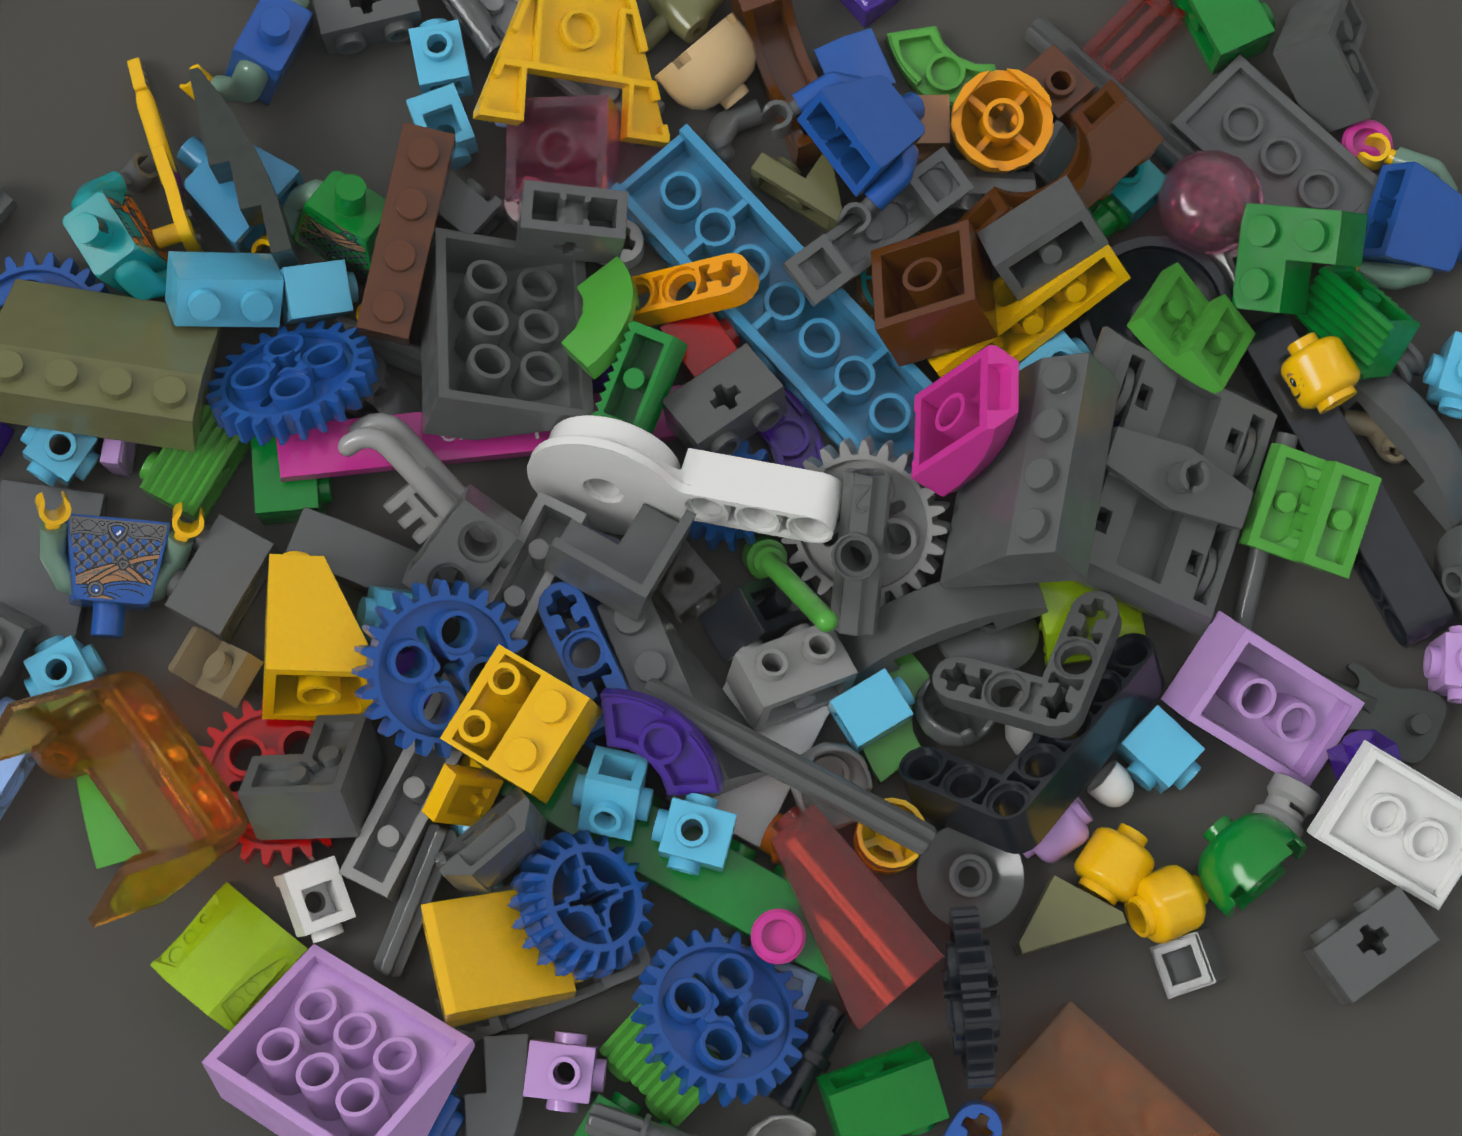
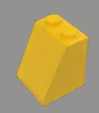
M300 551L269 554L262 719L315 721L318 715L363 714L373 703V699L366 700L355 696V691L368 683L367 679L352 674V669L366 665L367 657L355 652L354 647L368 645L325 557L310 556Z
M515 890L421 905L422 924L444 1023L451 1027L573 999L576 993L575 983L583 982V980L575 981L572 972L566 976H555L554 962L547 965H537L540 951L536 947L531 949L522 948L528 935L525 929L512 928L515 920L521 917L520 912L507 906L511 898L518 894Z

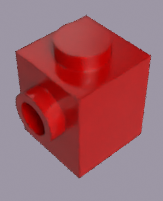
M713 313L666 323L660 327V331L679 338L688 345L679 367L688 382L737 350L736 346L741 344L737 333L728 320L722 318L718 321Z

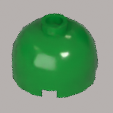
M1247 813L1234 821L1228 815H1224L1203 834V837L1209 844L1199 857L1198 875L1201 885L1211 901L1227 918H1230L1234 914L1236 905L1242 911L1275 884L1287 872L1281 863L1290 855L1298 861L1307 849V845L1286 824L1268 814Z

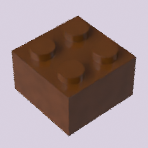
M969 219L871 250L875 330L899 367L998 337L991 260Z

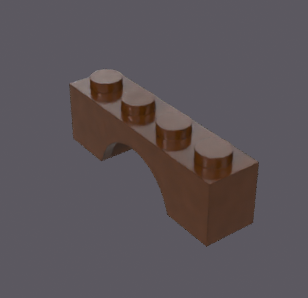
M728 0L733 13L746 28L753 40L756 52L755 68L768 101L783 100L789 103L794 100L792 94L816 80L818 76L811 65L803 45L792 0ZM801 114L793 118L792 131L790 135L784 138L792 161L799 169L815 164L822 154L797 119ZM775 116L778 124L786 120L781 116Z
M1111 79L1072 115L1077 131L1076 149L1068 167L1058 178L1042 188L1028 192H1012L994 186L956 222L969 219L977 233L1065 175L1068 176L1088 208H1090L1096 201H1101L1109 196L1117 182L1135 166L1145 163L1153 155L1156 147L1165 139L1148 116Z
M403 122L356 328L359 335H366L407 346L411 344L422 296L430 247L455 153V134Z

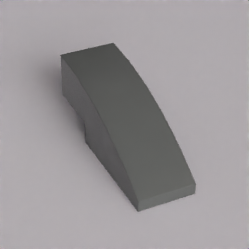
M306 507L303 508L286 552L300 551L310 556H324L337 581L345 587L367 595L369 585L412 590L404 585L402 581L408 564L418 552L339 519ZM443 567L438 570L442 579L449 583H455L459 574L458 570L451 567Z
M514 1034L484 1037L486 1093L464 1094L466 1136H519L528 1098L523 1096L529 1043L532 1040V1035Z

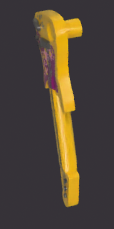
M139 57L127 60L133 88L136 93L139 115L174 223L152 230L156 244L159 249L182 242L187 252H204L206 247L201 234H198L201 231L199 227L196 228V218H194L189 209L181 176L157 101L149 87L145 66H143Z

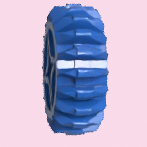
M588 830L578 831L573 835L569 831L566 833L561 832L549 841H542V850L529 854L518 867L521 873L516 875L509 884L518 894L511 898L507 906L520 912L521 917L515 920L512 928L525 929L528 938L525 939L522 948L531 949L536 947L540 951L537 965H547L554 962L555 976H566L572 972L575 981L586 980L592 976L601 979L612 974L614 969L619 970L627 966L630 960L633 959L632 955L640 952L642 947L646 945L642 936L649 932L653 924L644 915L649 913L655 904L642 897V892L647 890L650 882L637 880L634 873L637 871L640 863L631 862L627 864L623 860L625 846H616L609 850L608 836H597L592 839ZM552 888L554 890V901L552 896ZM590 903L593 904V906H583ZM570 904H574V905L580 904V905L573 906V907L570 906Z

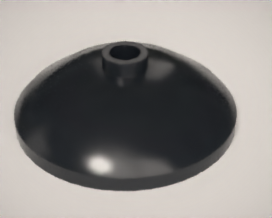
M1138 237L1121 242L1111 248L1131 278L1078 317L1077 325L1082 341L1090 349L1092 355L1094 354L1102 327L1105 326L1142 343L1127 327V324L1161 271L1177 262L1209 302L1223 294H1226L1232 302V296L1221 271L1208 256L1197 248L1169 237Z

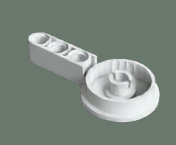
M582 415L562 420L554 426L549 439L535 447L527 465L528 479L537 494L541 491L586 513L590 527L619 535H625L645 503L676 522L681 520L688 509L697 514L694 521L809 543H825L832 539L841 509L843 483L832 475L688 448L681 468L675 454L657 437L630 423L603 416Z

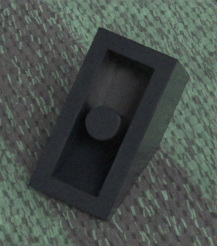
M802 566L792 569L800 578L805 571ZM769 576L738 586L699 616L712 644L717 648L724 662L733 660L736 652L743 646L746 647L759 640L767 643L782 637L795 626L810 622L808 617ZM809 579L804 581L809 586V588L820 598L811 580Z

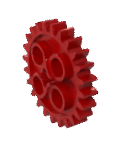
M244 700L242 701L244 716L237 720L227 711L222 713L228 728L222 732L216 728L208 727L207 732L215 742L213 747L197 746L195 749L198 755L206 760V765L191 767L190 773L193 777L202 780L204 784L190 789L189 792L193 799L207 801L195 811V814L199 820L215 818L205 832L211 839L227 833L221 846L227 854L241 844V859L244 863L248 864L257 852H261L263 865L265 868H271L276 854H281L288 868H291L294 865L295 852L300 850L312 862L315 860L313 845L320 842L324 847L332 850L334 845L331 838L258 839L251 824L242 820L243 807L237 796L239 791H231V786L234 783L243 782L247 772L246 770L235 768V759L240 751L253 747L261 750L262 755H287L290 746L295 741L309 739L315 721L262 719V709L254 711L252 706Z

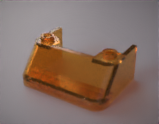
M122 671L10 702L0 717V761L30 752L38 765L54 777L73 779L88 774L142 852L130 857L125 865L121 866L88 918L94 928L163 903L233 848L247 828L248 819L242 806L156 685L140 673Z

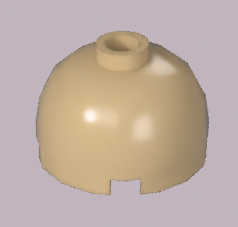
M731 12L655 75L654 78L673 100L688 109L705 111L721 103L725 110H727L749 92L744 82L755 68L756 52L753 40L743 24Z

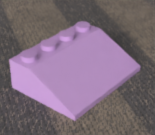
M313 944L202 1061V1064L222 1099L278 1136H428L475 1044L473 1039L316 944Z

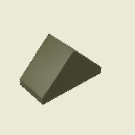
M1054 875L1048 879L1013 947L1016 957L1119 927L1125 924L1126 920L1122 911Z

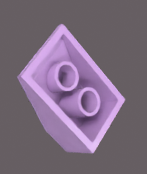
M1220 610L1161 698L1162 701L1190 722L1274 773L1288 775L1309 787L1329 758L1326 750L1339 743L1365 704L1362 700Z

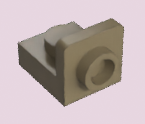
M193 626L169 664L168 670L202 692L237 708L264 662L252 654L220 640L203 628Z

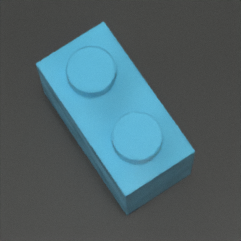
M168 251L165 301L175 326L279 327L284 279L271 253Z

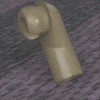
M1342 409L1341 412L1354 435L1365 437L1384 461L1399 464L1406 460L1366 411L1352 409L1345 411Z

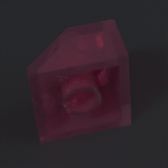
M609 95L525 98L524 121L518 126L507 124L505 200L507 202H520L524 179L612 190L620 164L621 111Z

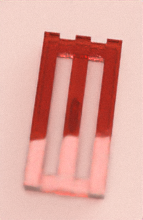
M1130 0L1082 50L1119 83H1122L1184 20L1186 13L1180 7L1174 9L1170 5L1171 0ZM1148 3L1151 7L1100 58L1096 53ZM1161 14L1166 20L1115 71L1110 64Z

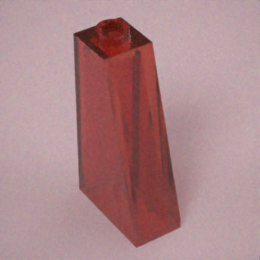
M812 804L802 812L796 805L773 824L772 827L778 834L771 839L770 845L846 1016L854 1029L859 1031L944 956L819 809Z

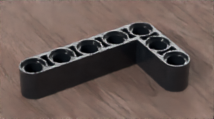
M1139 633L1125 634L1118 637L1080 729L1073 735L1062 739L1036 733L1003 774L936 747L924 746L909 751L899 763V773L912 805L919 810L923 817L1004 852L1020 854L1034 849L1045 838L1161 694L1164 688V677L1154 643L1149 637ZM1065 699L1050 716L1051 719H1056L1060 712L1069 713Z

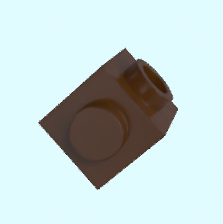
M1053 44L1023 69L1022 72L1035 78L1049 94L1052 103L1053 122L1058 120L1069 130H1073L1076 126L1072 115L1092 97L1096 86Z

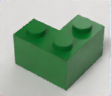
M1244 203L1232 296L1233 305L1237 309L1306 315L1312 263L1361 267L1368 214Z

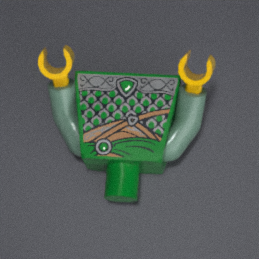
M339 170L332 171L324 181L314 179L297 186L292 190L282 206L287 217L291 235H295V241L327 261L345 259L347 272L353 271L356 279L366 284L386 199L367 188L360 176L344 174ZM267 232L252 244V253H258L265 245L269 246ZM361 304L357 307L356 310L357 321L360 313Z

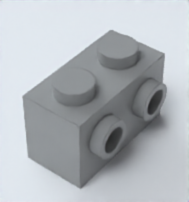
M800 624L788 630L778 639L767 643L759 640L740 648L734 655L726 681L752 729L757 732L829 705L832 699L852 688L858 671L834 630L822 632L815 625L810 627L809 624Z

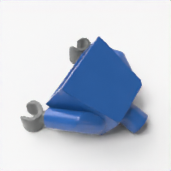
M832 71L825 73L793 93L794 100L789 103L783 100L769 101L763 109L762 122H766L774 116L785 118V121L771 129V138L780 140L790 135L793 128V118L801 114L797 119L852 193L856 197L862 193L867 196L861 203L851 202L845 205L837 220V224H839L846 215L852 213L860 216L863 225L858 227L852 234L851 238L855 239L861 237L866 232L871 222V214L877 208L882 211L911 182L919 158V151L915 144L925 134L924 125L920 121L925 115V107L922 99L917 94L907 92L900 95L888 78L880 74L862 78L858 75Z

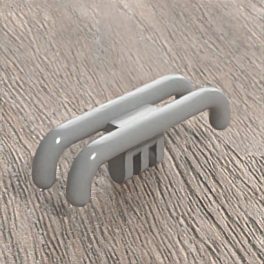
M386 413L368 414L356 420L350 426L349 433L339 440L338 450L340 454L347 457L355 455L362 449L370 448L376 450L408 482L383 504V507L391 514L406 502L410 509L397 522L406 529L418 518H421L425 524L418 527L412 535V538L418 544H421L430 537L466 487L415 432L398 417ZM477 525L469 529L470 535L479 542H491L497 538L494 531L484 525ZM499 565L495 567L486 580L492 582L500 567Z

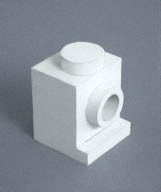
M335 855L273 877L276 886L280 888L296 936L302 937L310 934L313 943L343 933L344 929L341 922L356 917L342 875L338 873L340 870ZM310 892L318 894L322 901L321 908L316 913L308 911L305 903V898Z

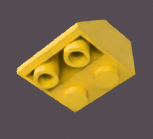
M498 644L440 739L547 804L603 711L588 696Z

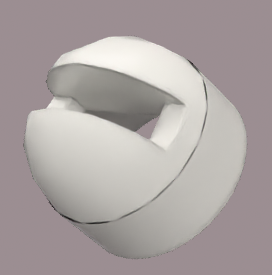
M1113 760L1096 774L1090 782L1087 792L1103 805L1120 807L1131 799L1134 792V783L1131 774L1119 762Z

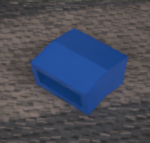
M872 28L843 36L814 49L823 74L835 71L858 75L862 78L880 74L887 77L893 86L896 83Z

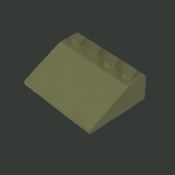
M15 279L0 311V422L195 452L207 399L206 395H208L209 390L207 384L211 381L222 327L175 326L167 303Z

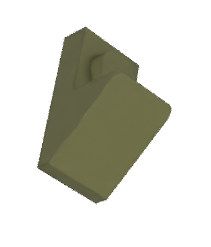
M762 152L751 167V186L826 233L839 225L837 220L842 211L837 182L833 166L823 153L807 177L804 178L801 176L800 169L791 161L780 156L773 159Z

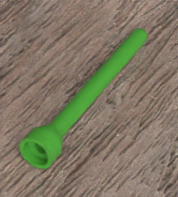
M759 534L755 536L756 543L752 546L746 542L742 550V561L753 576L758 579L769 576L820 631L831 632L837 627V615L787 565V552L776 538L767 534Z

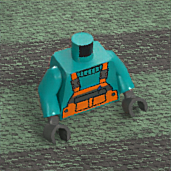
M138 152L125 164L119 173L111 171L83 184L77 190L72 200V211L63 217L62 223L99 280L129 297L151 300L165 296L168 253L165 248H158L153 236V229L132 196L126 193L127 189L134 193L143 192L158 176L157 171L148 174L139 168L148 155L144 152Z

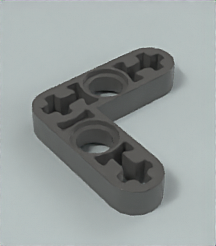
M1090 591L1079 596L1071 606L1042 677L966 656L955 655L944 659L934 669L932 676L933 686L939 700L944 706L952 710L1047 737L1062 739L1073 735L1084 723L1121 631L1122 619L1117 602L1110 594L1103 591ZM1098 611H1104L1106 620L1098 619L1091 632L1093 642L1087 639L1090 628L1086 616L1095 617ZM1079 653L1091 657L1092 664L1084 673L1075 675L1063 670L1064 662L1071 655ZM961 675H966L969 685L959 684L955 691H951L948 681L957 682ZM1015 686L1022 690V697L1014 706L1000 707L993 702L995 694L1003 687ZM1062 686L1068 689L1065 701L1069 713L1060 712L1056 719H1051L1048 708L1057 709L1064 696L1061 689ZM976 688L982 690L981 699L978 696Z

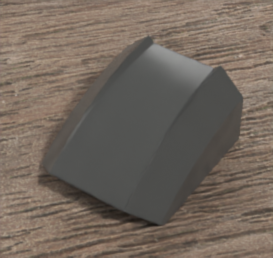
M516 787L477 822L434 856L438 870L461 892L493 893L494 888L515 871L529 854L542 850V841L545 840L546 819L521 789Z

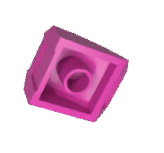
M988 345L915 395V441L911 479L944 497L961 489L993 462L1005 446L1018 415V360L997 345Z

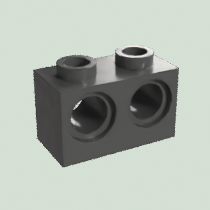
M469 484L408 564L402 583L412 589V583L414 582L424 583L431 594L434 578L442 579L438 570L443 567H454L463 573L465 577L463 582L469 583V596L477 587L488 591L492 583L486 579L497 565L505 569L523 545V542L518 539L522 520ZM477 525H484L492 529L497 538L491 542H479L470 535L469 529ZM447 582L449 590L451 591L454 583Z

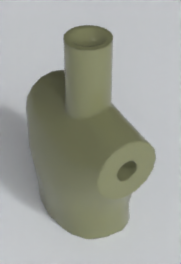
M646 0L656 15L643 29L648 52L670 31L687 43L696 41L704 34L710 19L726 0Z

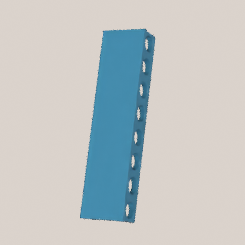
M686 123L679 129V135L623 183L619 184L617 182L610 188L611 190L629 192L627 220L634 222L640 228L644 241L669 267L727 253L742 255L759 274L760 283L758 290L753 298L743 305L713 312L718 320L722 318L728 320L737 333L741 344L747 343L781 384L803 403L812 420L838 448H840V442L849 437L854 442L857 451L861 441L867 436H872L875 451H879L888 440H892L894 442L893 456L899 458L909 449L913 451L909 464L912 467L916 416L914 412V397L917 393L931 385L932 382L914 363L901 367L898 366L876 332L875 322L843 288L813 307L782 266L785 261L804 247ZM696 282L686 284L692 292L695 290Z

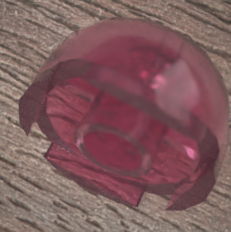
M1221 150L1197 151L1180 159L1166 173L1158 192V212L1167 233L1180 245L1198 253L1214 255L1215 253H1223L1238 248L1241 222L1247 203L1265 204V201L1263 200V190L1257 173L1240 157Z

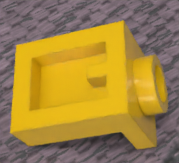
M467 755L464 756L460 765L444 763L422 812L436 823L472 826L491 809L504 780Z

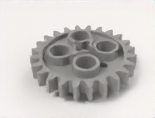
M867 436L861 441L857 451L854 442L849 437L840 442V455L829 444L820 450L822 462L811 456L803 462V465L807 470L832 475L842 483L844 481V471L848 468L878 469L893 474L890 504L902 500L906 506L900 511L889 514L887 537L890 541V553L888 559L884 562L880 607L889 603L890 591L896 598H900L909 593L908 584L918 590L927 582L922 571L934 574L940 567L937 560L930 554L943 555L946 552L947 544L936 536L946 534L950 530L951 523L939 520L937 515L948 509L950 504L947 501H934L932 495L935 492L911 479L912 467L909 466L913 456L911 449L897 458L893 456L894 442L892 440H888L879 451H875L872 436ZM839 522L836 523L833 534L839 531ZM897 523L905 526L910 532L911 544L903 546L894 542L889 532L890 524ZM788 538L781 539L784 544H797L798 551L791 556L789 562L792 564L805 561L808 565L801 577L803 581L817 575L821 579L817 592L819 595L824 594L833 587L835 568L832 564L831 552L834 544L828 545L826 542L809 543ZM852 540L850 546L859 549L863 553L865 563H871L872 554L869 547L862 541Z

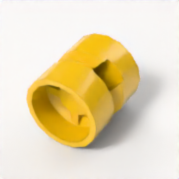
M893 797L884 799L925 821L919 810L906 800ZM859 822L855 827L853 837L855 853L861 863L875 873L884 875L901 873L912 866L919 854Z

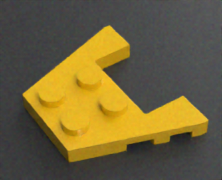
M519 0L473 111V119L516 126L524 121L527 74L622 89L620 141L661 148L665 147L670 143V133L668 125H663L658 106V101L661 100L657 81L651 78L645 54L648 51V46L636 0Z

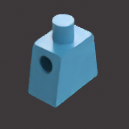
M197 136L189 138L181 146L177 154V160L192 171L184 181L183 188L194 205L236 253H251L252 244L266 233L265 223L249 227L240 211L234 181L219 184L209 167L204 142ZM253 145L283 206L292 190L305 183L301 173L294 166Z

